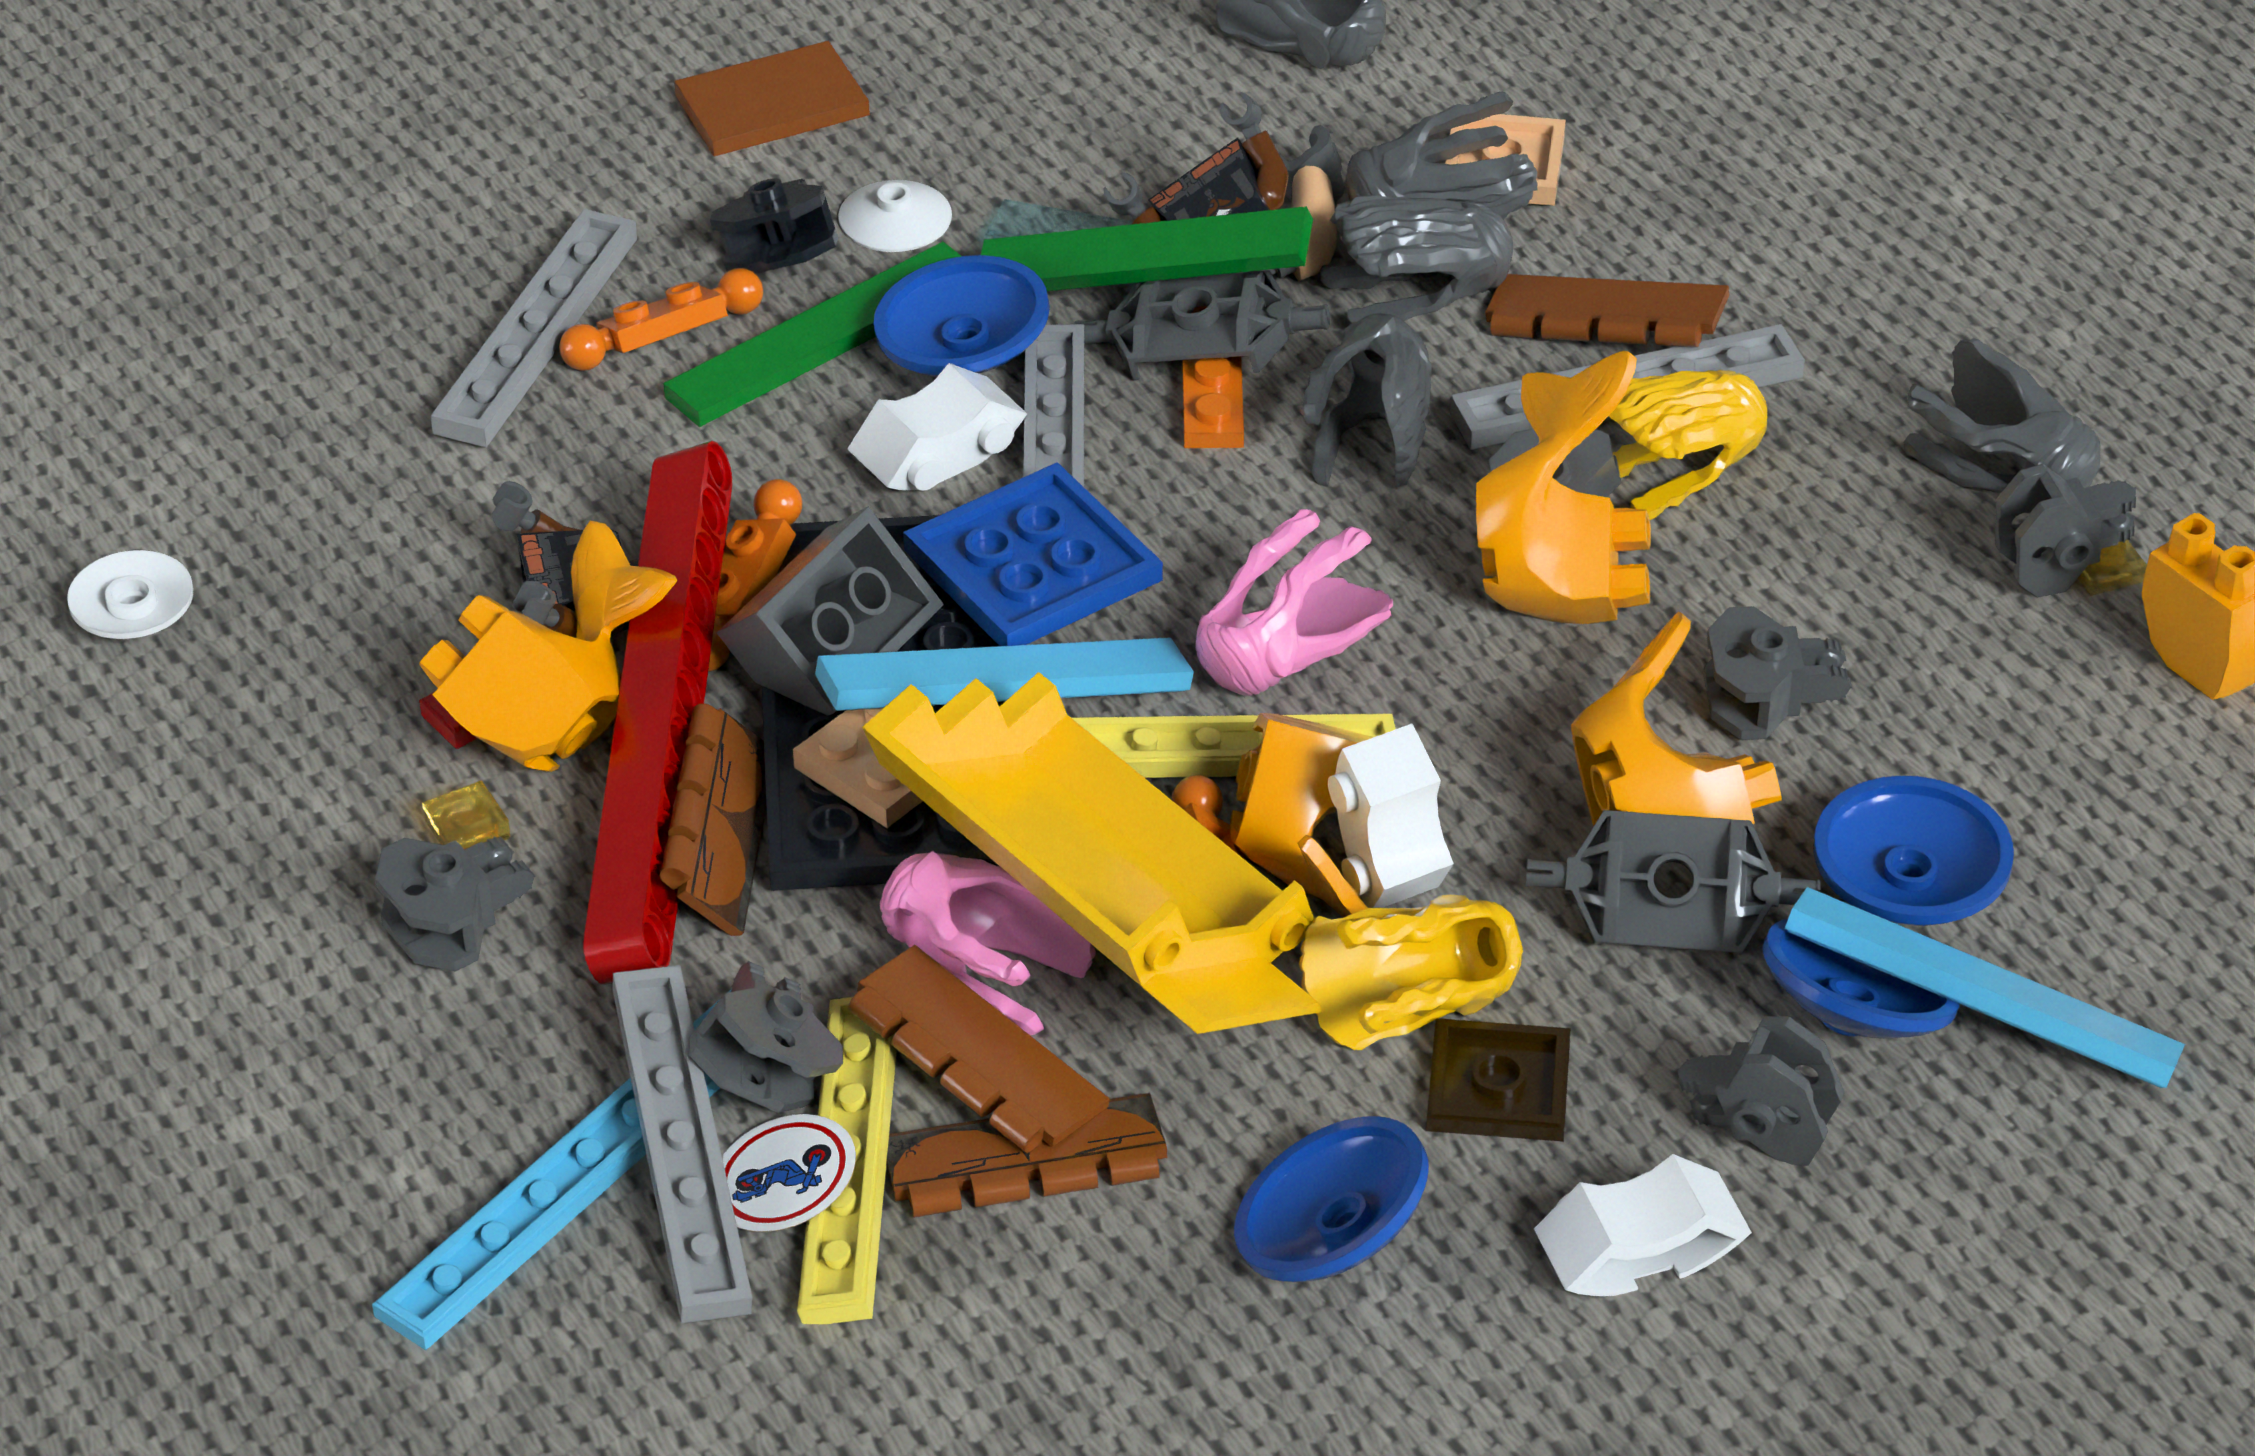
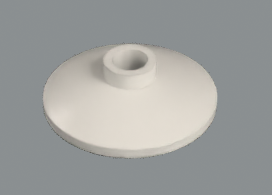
M888 180L866 185L850 194L842 203L838 213L840 228L851 241L865 248L883 252H902L926 246L946 232L952 219L950 204L939 191L928 185L907 180Z
M145 550L124 551L100 558L80 571L69 587L67 601L72 618L86 631L113 639L138 638L159 632L183 616L193 598V584L191 576L184 565L168 555Z

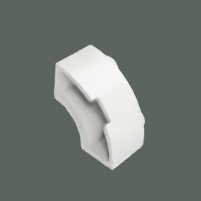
M948 363L938 377L918 393L896 401L878 399L849 445L848 450L886 487L897 490L924 491L981 464L992 454L1006 449L1013 440L1015 430L1022 423L1027 413L987 376Z
M1413 724L1343 748L1338 758L1336 774L1328 778V790L1332 802L1337 809L1341 836L1347 858L1342 860V874L1344 879L1357 891V895H1361L1364 904L1368 908H1383L1439 887L1454 864L1445 844L1438 817L1437 793L1441 780Z
M1674 1154L1651 1171L1626 1182L1602 1186L1579 1182L1570 1193L1559 1200L1556 1207L1534 1228L1564 1289L1573 1293L1590 1296H1616L1638 1290L1634 1279L1670 1269L1675 1270L1679 1279L1687 1277L1727 1254L1752 1233L1719 1172Z

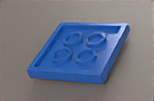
M1058 462L903 532L904 551L999 646L1027 645L1163 581V562Z

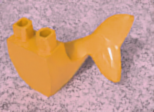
M1623 350L1614 353L1571 378L1544 372L1527 373L1522 376L1521 401L1523 410L1539 437V443L1537 446L1492 470L1476 483L1478 548H1481L1485 576H1493V578H1483V585L1486 594L1507 610L1552 622L1590 624L1617 620L1618 608L1650 603V578L1647 565H1618V551L1650 549L1651 524L1647 510L1614 508L1611 499L1608 497L1576 492L1561 485L1552 478L1556 469L1572 449L1581 444L1616 409L1625 396L1634 375L1637 358L1629 351Z
M2193 513L2174 524L2169 541L2150 553L2143 578L2141 595L2151 643L2167 667L2214 700L2234 694L2255 683V552L2247 546L2237 545L2225 551L2214 544L2215 524L2202 514Z
M591 520L581 534L574 551L571 568L573 601L577 618L576 638L553 631L524 614L509 611L506 607L488 596L478 595L461 613L459 621L479 639L470 652L465 656L449 640H440L419 662L420 667L438 688L432 695L460 725L475 737L523 766L546 772H553L560 767L551 758L555 753L561 759L570 757L579 748L585 749L615 722L622 674L610 642L611 631L615 627L651 609L666 596L677 582L676 577L666 571L650 567L631 566L612 530L604 523Z
M1679 611L1645 647L1630 669L1614 687L1585 708L1571 724L1575 756L1593 827L1604 810L1750 820L1752 824H1755L1752 813L1753 808L1782 800L1773 762L1765 760L1755 763L1752 756L1746 754L1730 759L1706 752L1683 754L1672 749L1658 737L1646 720L1643 707L1644 699L1664 677L1666 670L1683 645L1690 630L1691 621Z
M1260 713L1253 725V730L1263 733L1262 742L1254 750H1249L1241 756L1235 780L1238 783L1236 798L1238 801L1246 802L1244 812L1233 810L1231 813L1230 834L1233 843L1252 862L1288 885L1295 880L1304 888L1305 893L1320 898L1343 918L1368 909L1357 895V891L1341 875L1329 855L1312 838L1314 828L1326 815L1337 811L1329 794L1328 778L1336 774L1341 750L1373 737L1279 714Z

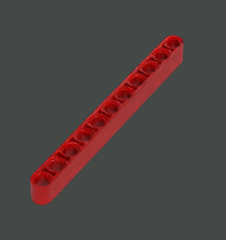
M709 441L657 457L652 465L638 566L666 571L674 575L677 582L660 602L629 622L583 939L587 966L594 979L601 985L612 984L613 973L668 967L671 960L679 900L676 897L678 888L673 890L663 883L660 879V871L666 841L669 838L668 830L675 795L678 792L677 785L684 749L687 747L686 739L692 709L698 704H704L732 493L731 466L723 448L715 441Z

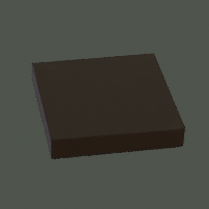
M1436 1018L1426 1131L1564 1142L1571 1028Z

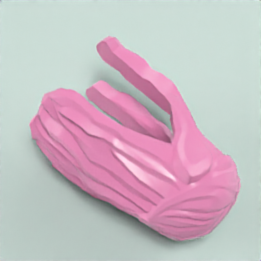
M1299 509L1294 517L1280 524L1269 537L1259 541L1252 547L1246 564L1240 567L1234 575L1225 596L1209 612L1201 616L1197 629L1195 645L1197 657L1203 669L1207 671L1219 686L1243 696L1264 692L1270 686L1277 685L1281 678L1299 672L1324 658L1341 654L1346 648L1365 637L1368 632L1391 616L1390 609L1393 607V599H1390L1388 594H1384L1383 590L1376 591L1372 588H1364L1348 583L1344 578L1324 577L1333 572L1340 563L1350 559L1366 545L1370 544L1372 538L1366 531L1350 526L1339 535L1317 544L1299 564L1287 570L1282 576L1268 608L1243 614V602L1256 579L1269 570L1285 554L1290 552L1303 537L1316 529L1320 520L1314 511Z
M934 851L914 854L903 860L894 869L884 887L880 900L883 923L887 927V932L894 939L901 943H906L909 948L913 945L918 946L1029 1035H1035L1044 1030L1037 1014L968 975L965 964L983 977L993 978L1011 986H1018L1030 978V973L1026 966L1020 960H1011L992 949L1008 951L1028 957L1043 965L1078 978L1085 977L1086 971L1091 967L1092 959L1096 954V950L1090 942L1003 868L982 859L960 858L955 855L935 853Z

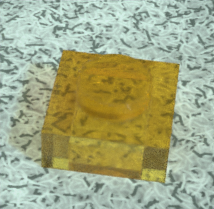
M2125 540L2124 543L2118 542L2117 545L2101 549L2100 562L2088 565L2077 579L2090 596L2142 583L2147 564L2131 543Z
M482 780L422 802L425 822L440 845H446L456 840L465 850L481 841L483 843L486 842L488 838L493 839L494 836L496 838L502 837L503 840L511 838L509 820Z

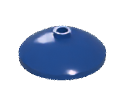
M972 255L955 257L917 269L893 285L885 293L876 308L874 330L882 352L894 363L908 370L927 376L938 377L948 363L979 374L1013 360L1036 340L1043 331L1049 317V299L1041 278L1021 263L996 256Z
M1919 776L1881 777L1846 789L1837 795L1821 813L1816 824L1813 842V853L1817 868L1824 881L1840 898L1854 907L1890 922L1914 926L1938 925L1961 920L1989 906L2005 889L2011 875L2014 857L2013 842L2007 826L1996 811L1986 802L1956 785Z
M1788 919L1776 922L1768 930L1763 944V955L1772 975L1803 1009L1821 1020L1826 1027L1836 1033L1846 1036L1859 1035L1879 1039L1923 1036L1948 1026L1957 1014L1960 1006L1957 1002L1787 932L1788 930L1785 929Z
M1365 1116L1343 1120L1307 1135L1277 1156L1259 1174L1245 1194L1239 1206L1234 1225V1237L1239 1252L1256 1273L1277 1281H1316L1338 1275L1358 1266L1389 1244L1414 1214L1428 1178L1429 1164L1424 1146L1407 1125L1398 1120L1380 1116Z

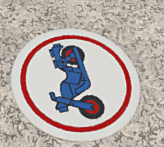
M797 1114L765 1122L736 1140L723 1154V1164L737 1227L755 1232L783 1230L804 1223L828 1208L844 1191L855 1168V1146L849 1133L841 1125L826 1117Z

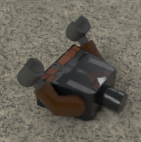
M1240 92L1247 104V111L1243 117L1235 119L1230 108L1222 102L1220 105L1221 117L1232 128L1242 132L1246 141L1242 143L1238 137L1149 198L1148 201L1152 206L1148 209L1142 203V192L1134 177L1128 173H1120L1124 182L1132 190L1128 197L1119 200L1113 198L1107 188L1104 187V195L1112 210L1120 215H1130L1134 219L1132 224L1279 209L1284 203L1288 171L1267 131L1261 132L1258 127L1262 117L1260 106L1250 96Z
M506 481L500 486L493 497V504L496 507L492 512L495 526L500 530L513 531L518 526L521 527V534H517L523 584L513 601V607L517 611L522 612L521 614L553 631L576 638L577 618L573 601L571 568L574 551L583 530L563 526L538 509L529 512L528 510L533 502L529 491L516 482ZM612 530L621 546L618 532ZM639 559L628 560L631 566H638ZM630 620L615 627L611 631L610 638L621 631L628 630Z

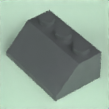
M868 506L827 527L734 615L717 634L755 683L828 716L837 710L834 709L815 676L818 656L897 652L944 604Z

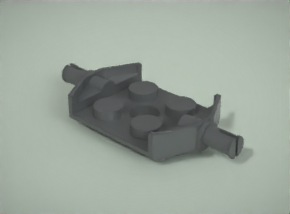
M1263 270L1138 282L1116 310L1109 311L1107 320H1077L1075 324H1084V344L1109 343L1111 346L1116 345L1117 351L1133 380H1139L1138 363L1167 362L1172 360L1249 356L1253 372L1259 373L1288 341L1289 334H1294L1295 331L1328 330L1330 312L1327 304L1294 307L1292 298H1285L1271 272ZM1207 307L1200 312L1192 313L1194 308Z
M1604 810L1575 857H1568L1567 862L1531 860V858H1527V872L1549 873L1552 875L1526 873L1525 886L1564 888L1565 892H1572V897L1595 945L1610 943L1732 952L1734 955H1742L1771 907H1778L1779 904L1795 905L1802 893H1795L1794 891L1804 892L1809 887L1819 892L1820 879L1781 878V872H1774L1750 820ZM1677 862L1684 865L1690 871L1693 878V886L1686 895L1680 898H1669L1658 892L1654 884V874L1661 865Z

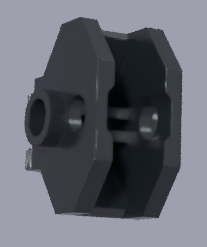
M776 178L760 181L744 192L742 197L712 211L710 217L712 230L720 232L726 250L723 260L726 272L736 268H744L756 274L804 263L835 248L838 242V234L823 187L807 185L803 179L785 183Z

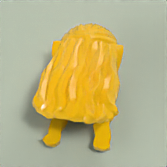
M1731 370L1679 371L1665 376L1632 378L1625 396L1616 409L1608 416L1617 422L1627 433L1632 435L1636 441L1633 444L1622 445L1618 451L1613 452L1618 461L1621 478L1628 476L1636 465L1656 462L1661 457L1666 459H1683L1686 454L1709 449L1717 445H1723L1724 448L1703 469L1680 475L1663 485L1652 488L1643 496L1631 500V508L1647 510L1649 519H1655L1667 507L1679 506L1690 494L1709 486L1726 468L1738 462L1758 447L1767 429V404L1753 380L1748 376Z
M1440 895L1431 900L1429 906L1417 908H1368L1338 919H1329L1319 915L1307 927L1305 939L1301 944L1302 956L1299 960V967L1303 972L1301 987L1320 1004L1322 1012L1316 1013L1320 1028L1337 1044L1353 1050H1363L1379 1039L1409 1034L1434 1021L1436 1018H1441L1449 1013L1457 1011L1466 1016L1485 1008L1495 998L1500 997L1511 988L1521 966L1523 947L1517 924L1508 910L1496 902L1469 900L1465 895Z

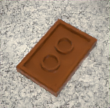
M829 40L674 81L675 96L713 156L870 115L868 98Z

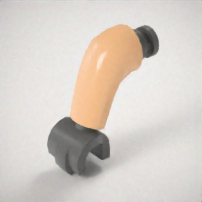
M1322 125L1314 126L1309 137L1311 148L1306 150L1301 156L1289 161L1279 152L1288 171L1285 197L1292 201L1291 208L1307 206L1313 217L1305 266L1270 269L1271 274H1276L1279 279L1293 273L1298 281L1318 274L1323 265L1329 266L1337 247L1336 224L1332 223L1330 219L1335 211L1334 202H1337L1343 196L1345 185L1341 175L1342 165L1336 145L1332 142L1328 129Z

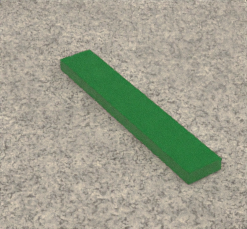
M1307 206L984 239L981 255L1002 257L1027 266L1041 278L1047 291L1305 266L1313 217Z
M942 241L664 382L665 399L698 427H701L876 337L874 314L880 300L893 285L917 269L938 261L961 257V255Z

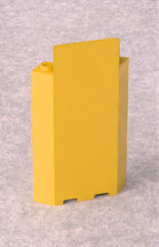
M1038 672L1000 707L993 691L975 678L936 713L929 698L910 684L862 727L881 766L1195 1033L1201 1034L1322 1012L1319 1002L1272 964L1283 951L1295 948L1304 939L1307 927L1314 920L1304 888L1294 880L1282 891L1068 716L1056 686Z

